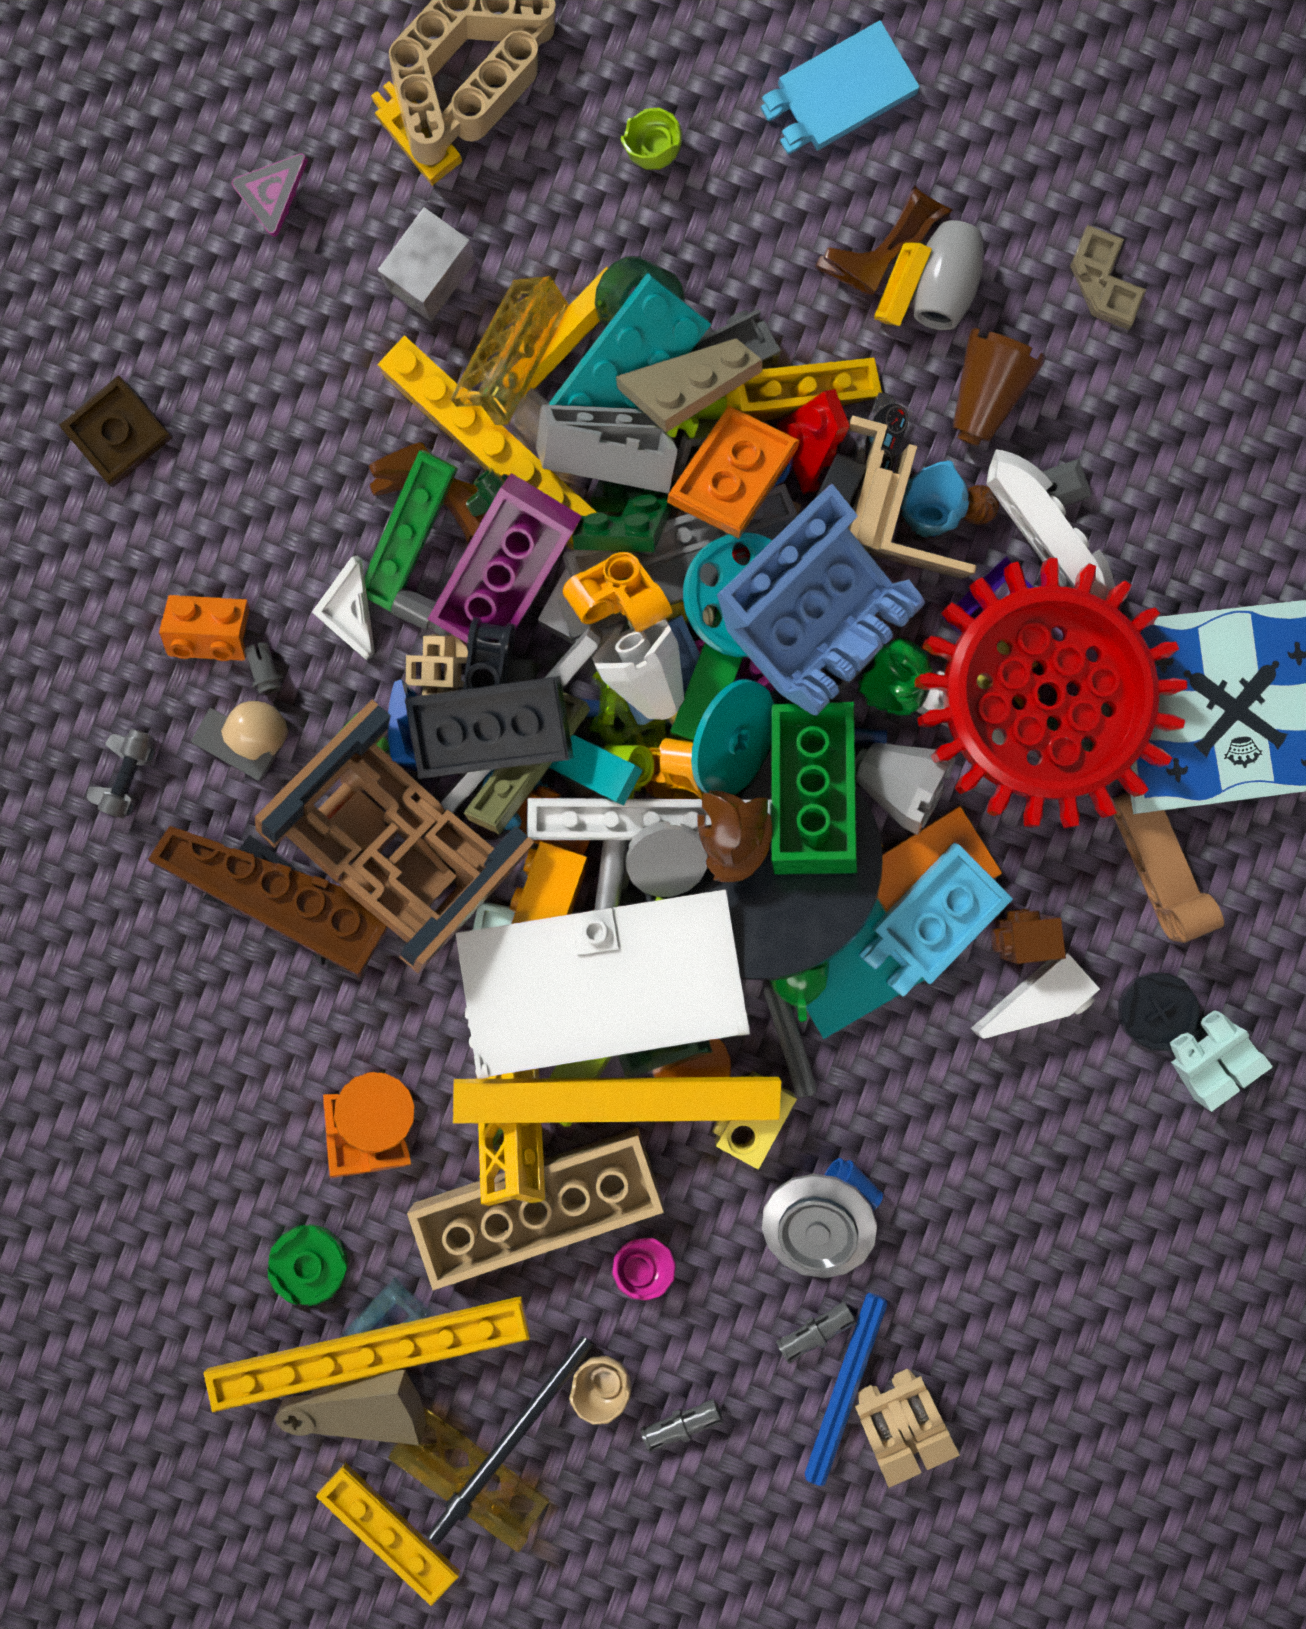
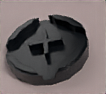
M1148 972L1135 977L1124 988L1118 1001V1018L1123 1031L1134 1043L1153 1051H1169L1172 1049L1170 1042L1185 1033L1194 1034L1199 1022L1200 1010L1197 997L1183 979L1166 972Z

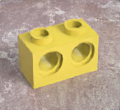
M752 1071L749 1077L763 1076ZM781 1086L780 1120L716 1121L712 1130L713 1133L717 1134L715 1138L716 1147L759 1170L797 1100L794 1093ZM739 1126H747L753 1130L751 1140L745 1144H738L731 1139L732 1132Z

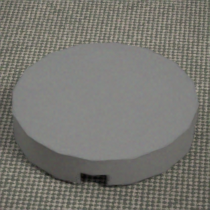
M658 822L643 828L632 838L628 846L626 868L632 883L642 892L656 897H671L689 891L700 882L707 869L706 859L708 855L702 846L699 834L690 826L681 823V826L670 825V822Z

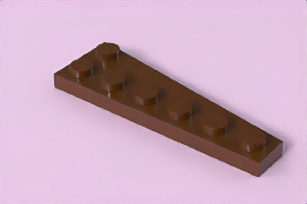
M172 826L168 827L148 858L151 864L358 977L361 976L389 928L349 895L341 886L317 876L312 877L292 870L291 867L260 859L242 850L226 847L216 841Z

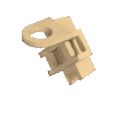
M438 634L423 636V656L406 655V683L408 685L423 686L422 695L456 691L458 687H463L461 663L467 662V643L453 634L446 636ZM416 662H422L421 679H416ZM441 663H444V680H441Z

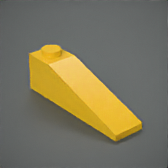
M875 358L762 369L761 373L729 392L725 397L727 398L726 408L729 405L762 422L787 417L827 390L836 389L841 405L877 399L883 395Z

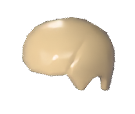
M247 701L239 704L228 715L221 730L224 742L235 753L249 760H256L266 752L275 755L288 737L285 718L276 708L260 701Z
M608 1356L591 1357L582 1364L573 1376L572 1390L569 1396L570 1404L579 1418L597 1425L609 1424L618 1417L626 1408L631 1396L632 1384L628 1370L621 1362Z

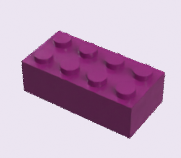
M511 473L499 489L427 620L466 643L468 641L470 624L474 617L481 618L483 623L500 626L512 623L517 628L582 516Z

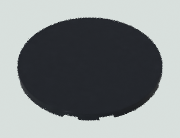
M770 746L767 756L755 777L734 796L741 800H753L756 798L772 800V746ZM856 788L857 873L775 874L772 864L771 840L769 851L762 864L752 875L744 880L736 882L713 880L715 875L707 867L700 882L689 891L676 896L661 898L670 899L726 890L740 979L775 981L804 974L805 971L817 967L825 961L828 962L843 951L855 939L873 911L880 890L883 867L882 844L875 818L869 805ZM645 893L647 902L656 900V896Z

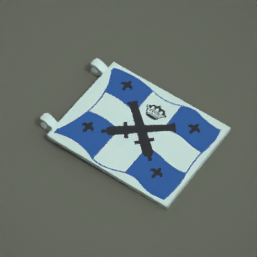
M1306 600L1157 617L1152 625L1140 632L1149 649L1163 642H1177L1179 650L1169 658L1154 661L1158 680L1171 678L1187 680V689L1171 696L1159 695L1158 712L1176 715L1185 720V725L1183 729L1165 732L1158 728L1153 729L1149 742L1163 749L1172 757L1169 765L1163 767L1153 766L1139 757L1131 766L1132 770L1143 779L1149 789L1142 796L1133 797L1131 795L1133 814L1306 791Z

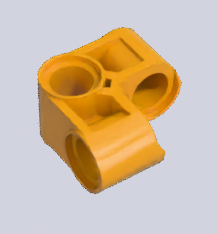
M618 552L611 555L608 559L585 572L574 575L563 587L564 597L584 624H593L613 613L621 612L630 621L635 631L640 633L672 615L671 606L662 589L656 582H653L638 561V558L628 552Z
M665 738L659 748H649L654 758V772L651 780L644 787L651 796L664 799H702L704 792L697 786L692 773L691 755L693 742Z

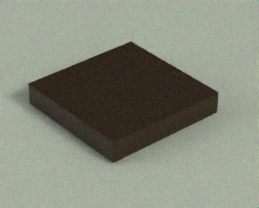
M119 375L59 424L60 428L111 487H115L173 438Z

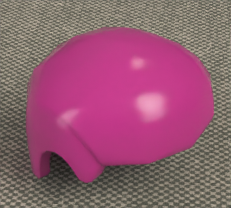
M635 1239L625 1243L618 1250L613 1260L612 1275L618 1290L631 1299L650 1300L663 1295L672 1284L675 1277L676 1263L671 1250L657 1239Z

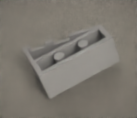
M542 405L536 450L543 469L669 493L678 450L672 437L641 409Z

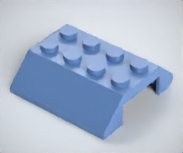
M833 484L824 489L717 594L727 632L781 695L812 715H818L829 703V699H833L840 690L833 679H830L829 676L827 677L820 671L822 668L838 678L840 677L842 680L849 682L855 677L856 671L859 672L883 648V643L886 644L893 637L890 627L874 617L875 614L890 623H894L895 626L902 627L925 603L924 598L910 580L892 583L848 529V526L858 515Z

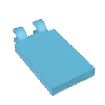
M881 20L779 77L778 86L780 89H774L762 97L765 104L760 109L767 121L777 118L789 109L791 110L798 123L791 124L782 130L784 138L780 139V143L788 155L809 142H812L818 151L915 96L920 86Z
M953 843L872 927L879 937L866 945L858 955L874 969H877L891 955L902 967L892 973L886 982L903 997L921 977L931 985L1013 898L959 844Z

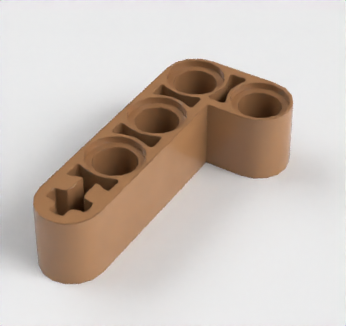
M1128 792L1112 798L1117 811L1113 816L1166 936L1172 941L1186 943L1223 927L1224 918L1222 912L1211 895L1200 893L1165 810L1133 814L1131 795Z

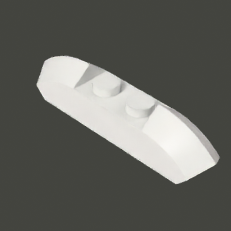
M996 449L988 470L986 483L1040 559L1044 562L1049 557L1058 558L1060 568L1059 585L1061 587L1074 588L1077 574L1081 568L1090 563L1097 566L1096 578L1092 584L1090 594L1105 600L1109 591L1115 587L1108 562L1100 549L1092 554L1088 550L1089 542L1086 536L1078 528L1073 529L1065 518L1066 510L1063 504L1055 496H1049L1046 490L1053 485L1052 482L1041 470L1024 458Z

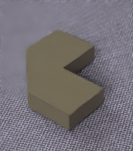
M1087 225L1070 267L1091 315L1129 330L1133 325L1146 289L1110 276L1124 239Z

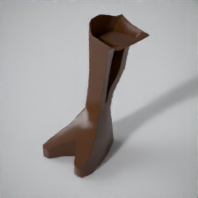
M914 185L892 230L874 251L857 253L828 247L824 256L818 258L815 267L865 294H874L889 262L900 253L903 244L920 243L931 225L939 219L950 217L953 209L928 197Z
M422 442L395 451L368 466L373 477L376 478L369 486L374 496L403 489L419 450L429 452ZM454 478L443 503L449 508L460 525L468 544L487 512L476 517L471 515L466 507V502L478 489L473 484Z

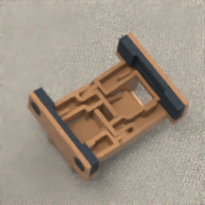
M372 699L255 816L256 831L274 848L287 836L336 883L339 882L349 895L407 942L399 958L419 974L524 859L534 841L515 826L494 849L448 809L445 811L443 806L376 745L388 733L391 715ZM340 779L342 785L319 809L316 808L314 804ZM363 790H365L375 801H377L386 810V812L380 809L374 802H372L366 795H364L362 793ZM398 833L405 842L387 860L380 853ZM442 860H444L448 865L455 869L456 875L442 862ZM456 878L457 887L433 911L429 906Z

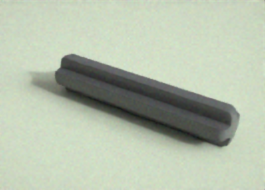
M770 984L764 987L763 992L796 1094L799 1098L811 1096L817 1092V1086L791 1005L777 995Z

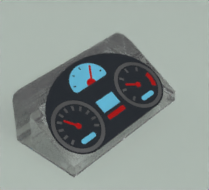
M881 392L878 393L868 420L887 425L881 450L885 451L880 468L891 471L913 410ZM862 435L853 461L863 466L866 465L873 437Z

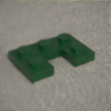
M599 480L591 496L592 508L596 512H623L621 517H611L604 513H592L582 516L572 535L574 550L655 552L673 505L668 503L669 493ZM671 481L669 492L676 484V481Z

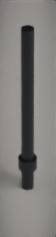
M583 1335L459 1493L455 1491L444 1504L447 1509L426 1534L432 1543L439 1546L457 1521H463L473 1509L471 1503L594 1347Z

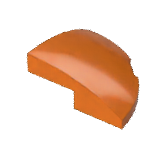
M339 1094L323 1095L330 1178L411 1165L409 1151L404 1139L394 1148L381 1153H363L350 1146L338 1134L334 1121L335 1102Z

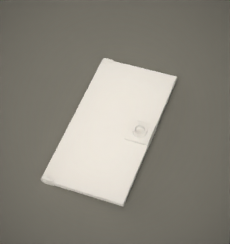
M726 890L456 933L474 1051L475 1073L478 1079L749 1034L750 1027L745 1010Z

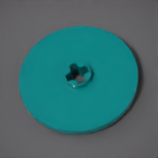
M748 679L735 681L722 689L704 712L696 730L691 755L694 780L699 789L704 793H709V790H718L735 795L751 782L761 768L772 742V705H774L769 691L762 684Z

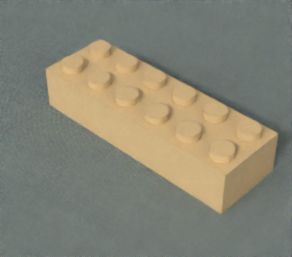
M637 1127L543 1159L544 1201L529 1203L512 1199L491 1206L481 1204L480 1181L415 1202L407 1215L432 1290L664 1213L663 1200L639 1128ZM505 1172L496 1175L494 1179L495 1192L506 1189Z

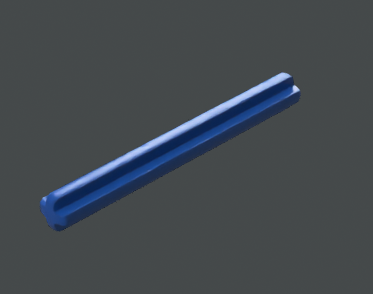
M868 1293L863 1302L857 1324L805 1470L806 1480L812 1484L824 1486L828 1479L888 1305L886 1299L880 1295Z

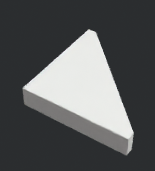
M357 555L351 557L312 613L367 660L373 657L375 650L362 559Z

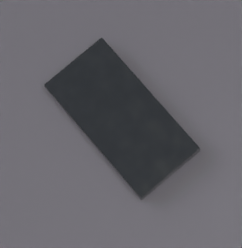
M560 676L414 696L404 699L419 779L574 758Z

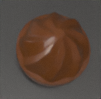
M975 485L968 488L969 506L963 518L974 525H983L990 522L998 513L999 500L987 486Z

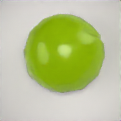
M660 107L644 109L633 118L627 120L624 136H621V142L634 164L645 170H660L670 165L677 157L682 144L683 132L681 125L673 114Z

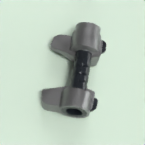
M131 728L129 734L125 737L113 734L108 738L105 745L121 757L123 761L112 788H88L87 799L91 803L99 805L98 810L119 818H125V816L133 813L137 798L129 792V788L138 766H150L153 761L156 749L152 748L153 744L151 743L154 736Z

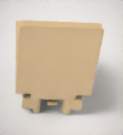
M852 416L849 420L850 427L848 431L871 436L873 439L865 465L866 469L861 479L853 509L858 517L849 525L848 529L864 549L872 553L873 556L959 579L975 574L976 565L891 543L917 446L909 444L899 455L894 473H892L893 471L882 469L880 466L885 450H881L887 425Z

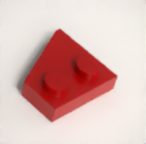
M836 389L823 391L776 424L779 431L799 440L798 449L793 455V469L803 495L819 489L821 484L817 479L823 467L831 465L836 455L837 446L843 441L850 427Z

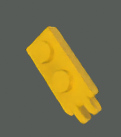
M388 81L383 85V89L391 100L386 102L378 91L373 93L371 99L379 108L374 114L433 186L462 162L461 155L450 144L446 149L444 158L439 163L424 165L414 159L407 139L393 84ZM428 127L421 129L425 138H430Z

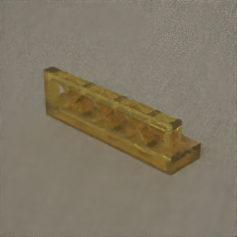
M551 276L512 281L450 398L456 407L482 406L495 425L509 424L569 306ZM529 293L527 297L518 302L522 294ZM515 321L512 326L503 331L506 326ZM499 351L495 357L486 362L491 355ZM483 381L478 391H471L474 386Z
M423 1406L426 1424L435 1429L437 1443L422 1445L421 1443L420 1445L394 1443L388 1459L448 1501L455 1491L459 1493L468 1482L469 1478L465 1475L471 1474L472 1477L489 1454ZM443 1436L446 1437V1438H447L448 1440H450V1441L444 1442ZM461 1448L468 1453L469 1466L452 1467L447 1463L445 1450ZM439 1451V1456H437L433 1452ZM475 1459L479 1461L481 1464L476 1465ZM502 1464L495 1472L500 1477L502 1489L493 1491L482 1489L471 1503L473 1509L467 1516L519 1553L528 1540L530 1527L548 1504L549 1497ZM507 1482L513 1487L507 1488ZM524 1494L535 1502V1505L525 1519L511 1509L510 1496ZM498 1498H503L504 1504Z

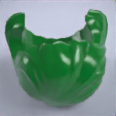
M895 638L883 644V648L874 657L872 668L868 672H863L862 679L858 681L859 687L857 690L867 699V705L898 716L911 715L919 709L927 691L915 687V678L921 674L932 673L927 653L912 641L904 638Z

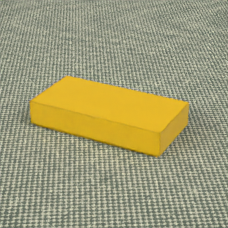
M921 243L903 244L874 314L875 320L888 325H901L932 248Z

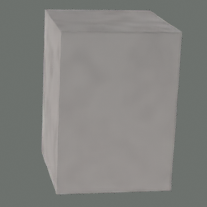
M424 207L381 264L378 272L389 292L431 322L476 260L470 240Z

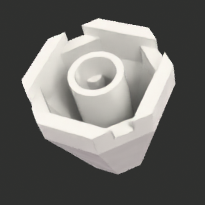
M666 618L640 633L635 631L630 621H628L630 629L622 633L618 627L608 631L602 638L599 647L591 655L602 680L648 719L664 720L675 715L684 701L679 646Z

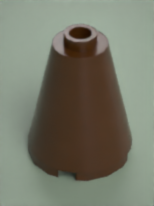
M974 328L968 337L952 428L959 431L957 439L979 447L981 440L989 442L1042 368L1046 356L1040 353L1035 359L1030 356L1032 347L994 332H989L987 339L977 337L980 329Z

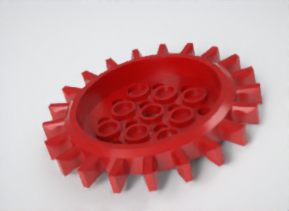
M1049 557L1041 566V586L1028 588L1019 562L1011 563L1004 568L1005 581L1009 587L1010 595L999 600L983 577L979 578L969 587L974 598L983 608V612L974 619L962 607L951 602L941 614L949 623L962 632L956 643H950L936 636H930L924 642L922 648L932 655L947 659L948 662L945 675L925 673L915 678V687L926 691H943L944 709L929 710L918 717V725L933 727L940 723L948 724L954 740L951 743L939 746L931 755L934 763L944 762L961 752L971 764V769L959 778L954 788L959 794L975 788L982 777L996 785V791L989 800L987 813L992 816L1000 815L1007 808L1013 793L1026 797V807L1023 814L1025 827L1033 828L1040 825L1043 818L1044 800H1058L1063 828L1079 826L1080 814L1076 799L1077 796L1088 793L1100 817H1109L1116 814L1117 811L1106 785L1117 779L1133 797L1142 796L1149 789L1143 779L1132 770L1131 766L1141 757L1150 765L1163 767L1169 765L1172 760L1168 753L1151 744L1149 739L1154 728L1170 732L1183 729L1185 725L1184 719L1173 714L1160 713L1158 708L1159 695L1171 696L1187 689V680L1177 678L1158 680L1154 661L1169 658L1179 650V647L1175 641L1163 642L1152 649L1148 648L1140 632L1152 625L1160 615L1155 607L1140 612L1132 621L1118 610L1120 604L1127 598L1132 586L1127 581H1123L1112 588L1105 600L1090 594L1092 584L1096 578V565L1088 563L1081 568L1076 576L1074 588L1059 586L1060 568L1058 558ZM1053 628H1058L1062 631V641L1053 639L1051 634ZM999 641L1007 643L1009 647L1007 655H1003L997 650V643ZM1087 649H1093L1097 653L1096 662H1091L1087 659ZM1033 662H1038L1043 666V674L1041 676L1033 673ZM979 675L988 678L989 687L987 689H982L978 686L977 678ZM1068 683H1073L1077 686L1078 693L1076 696L1068 694L1066 690ZM1042 684L1051 685L1056 690L1057 700L1053 706H1046L1038 699V689ZM1014 696H1018L1023 700L1024 706L1022 710H1017L1013 707L1012 698ZM1103 703L1111 706L1112 714L1110 717L1102 714L1101 706ZM1048 717H1054L1058 721L1056 731L1048 728ZM994 730L1000 731L1004 736V741L1001 745L996 744L992 740ZM1084 737L1092 741L1093 747L1090 752L1082 748L1081 742ZM1029 751H1033L1038 755L1039 760L1035 766L1027 761Z

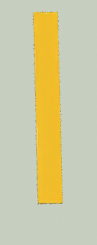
M779 1077L454 1079L453 1124L780 1120L781 1080Z
M522 1296L210 1367L204 1371V1377L212 1412H217L530 1339V1331Z

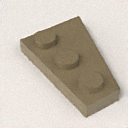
M735 338L616 376L617 387L659 427L668 432L761 373L762 359Z

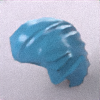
M952 461L938 462L923 468L909 479L903 496V505L901 506L903 512L901 515L905 518V522L911 527L912 531H915L916 534L922 537L942 535L958 526L959 521L965 517L968 510V486L956 471Z

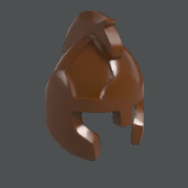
M709 790V793H703L702 808L708 813L711 825H706V814L697 815L698 833L702 846L709 855L706 859V865L715 875L713 880L720 882L744 880L756 871L769 851L772 838V819L768 813V798H756L745 803L740 798L723 791Z

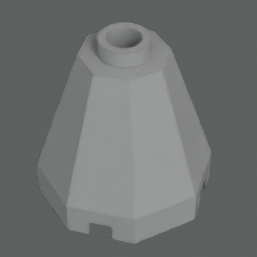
M873 743L868 750L862 748L855 760L856 782L904 829L918 835L921 832V828H924L943 794L945 788H943L944 781L942 779L943 777L946 779L950 778L956 757L954 756L948 761L934 763L931 755L936 749Z

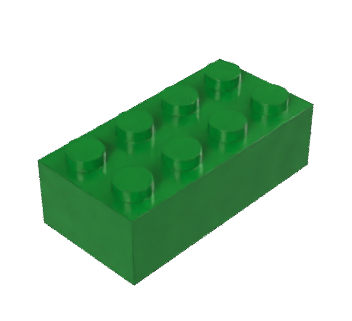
M854 702L828 703L818 715L810 714L797 704L772 705V864L775 874L857 873Z

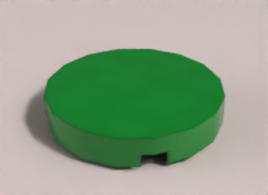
M314 1224L296 1226L285 1232L271 1248L268 1261L269 1267L267 1268L268 1279L275 1292L287 1302L296 1305H319L330 1299L343 1284L348 1269L347 1251L340 1238L327 1228Z

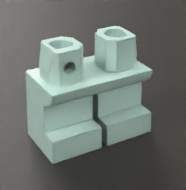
M1212 1011L1202 1019L1201 1025L1208 1036L1200 1042H1197L1194 1036L1189 1033L1181 1034L1170 1042L1176 1057L1171 1062L1193 1099L1211 1112L1240 1091L1236 1084L1245 1088L1272 1068L1267 1058L1258 1052L1249 1040L1247 1031L1233 1024L1225 1015L1218 1011Z

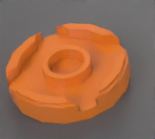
M369 1072L353 1078L342 1088L335 1102L334 1121L338 1134L350 1146L363 1153H381L394 1148L406 1137L414 1120V1103L410 1091L399 1079L386 1073Z

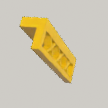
M539 1068L489 1076V1078L484 1079L539 1078ZM478 1123L481 1204L491 1206L512 1199L529 1203L544 1201L545 1181L542 1123ZM499 1128H501L504 1133V1142L498 1152L493 1149V1138ZM502 1168L505 1171L506 1189L495 1192L494 1179Z

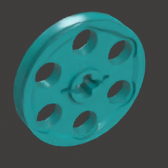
M743 532L739 539L731 534L716 539L697 553L686 572L683 585V602L688 620L702 641L722 654L734 657H748L727 632L717 594L772 541L765 536ZM736 543L744 544L749 549L750 560L746 565H740L733 559L732 549ZM704 564L714 566L718 572V582L713 587L704 584L700 578V571ZM707 605H713L720 611L721 621L716 628L707 626L703 620V611Z

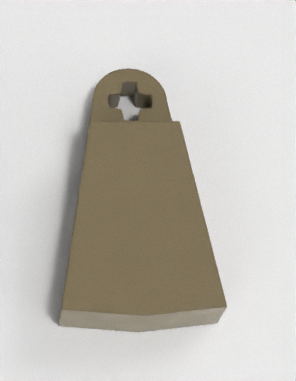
M405 1370L386 1372L313 1389L310 1395L285 1398L282 1400L275 1417L276 1424L283 1431L292 1435L304 1436L312 1433L420 1445L427 1422L420 1395Z

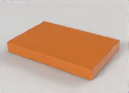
M728 405L669 492L668 503L739 539L797 451L799 440Z
M960 806L921 829L918 835H911L882 854V881L877 899L885 912L909 890L953 843L959 844L993 879L1002 874Z

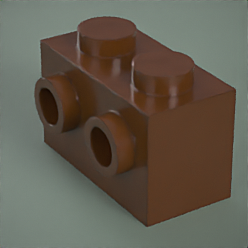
M1018 909L1006 911L1007 918L995 919L996 929L991 930V941L995 953L999 952L1000 959L1016 964L1066 959L1061 917L1040 914L1039 910Z

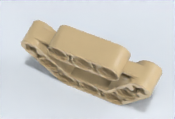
M432 0L392 43L389 49L392 82L414 159L424 165H434L444 158L446 149L458 136L465 141L481 139L530 86L537 76L538 46L549 41L554 34L555 0ZM433 36H434V37H439V38H437V39H429V37H433ZM467 39L501 41L453 95L450 105L441 113L432 80L433 76ZM516 57H524V58H526V59H524V60H516L515 58H516ZM405 64H413V65H414V66H412V67H403V65H405ZM493 84H497V85H500V86H502V87H499V88H491V87H489V86H490V85H493ZM414 100H423V101H424L423 103H420V104H414V103H412V101H414ZM474 112V113H476L477 115H475V116H466V115H464V113ZM428 127L430 138H425L421 129Z

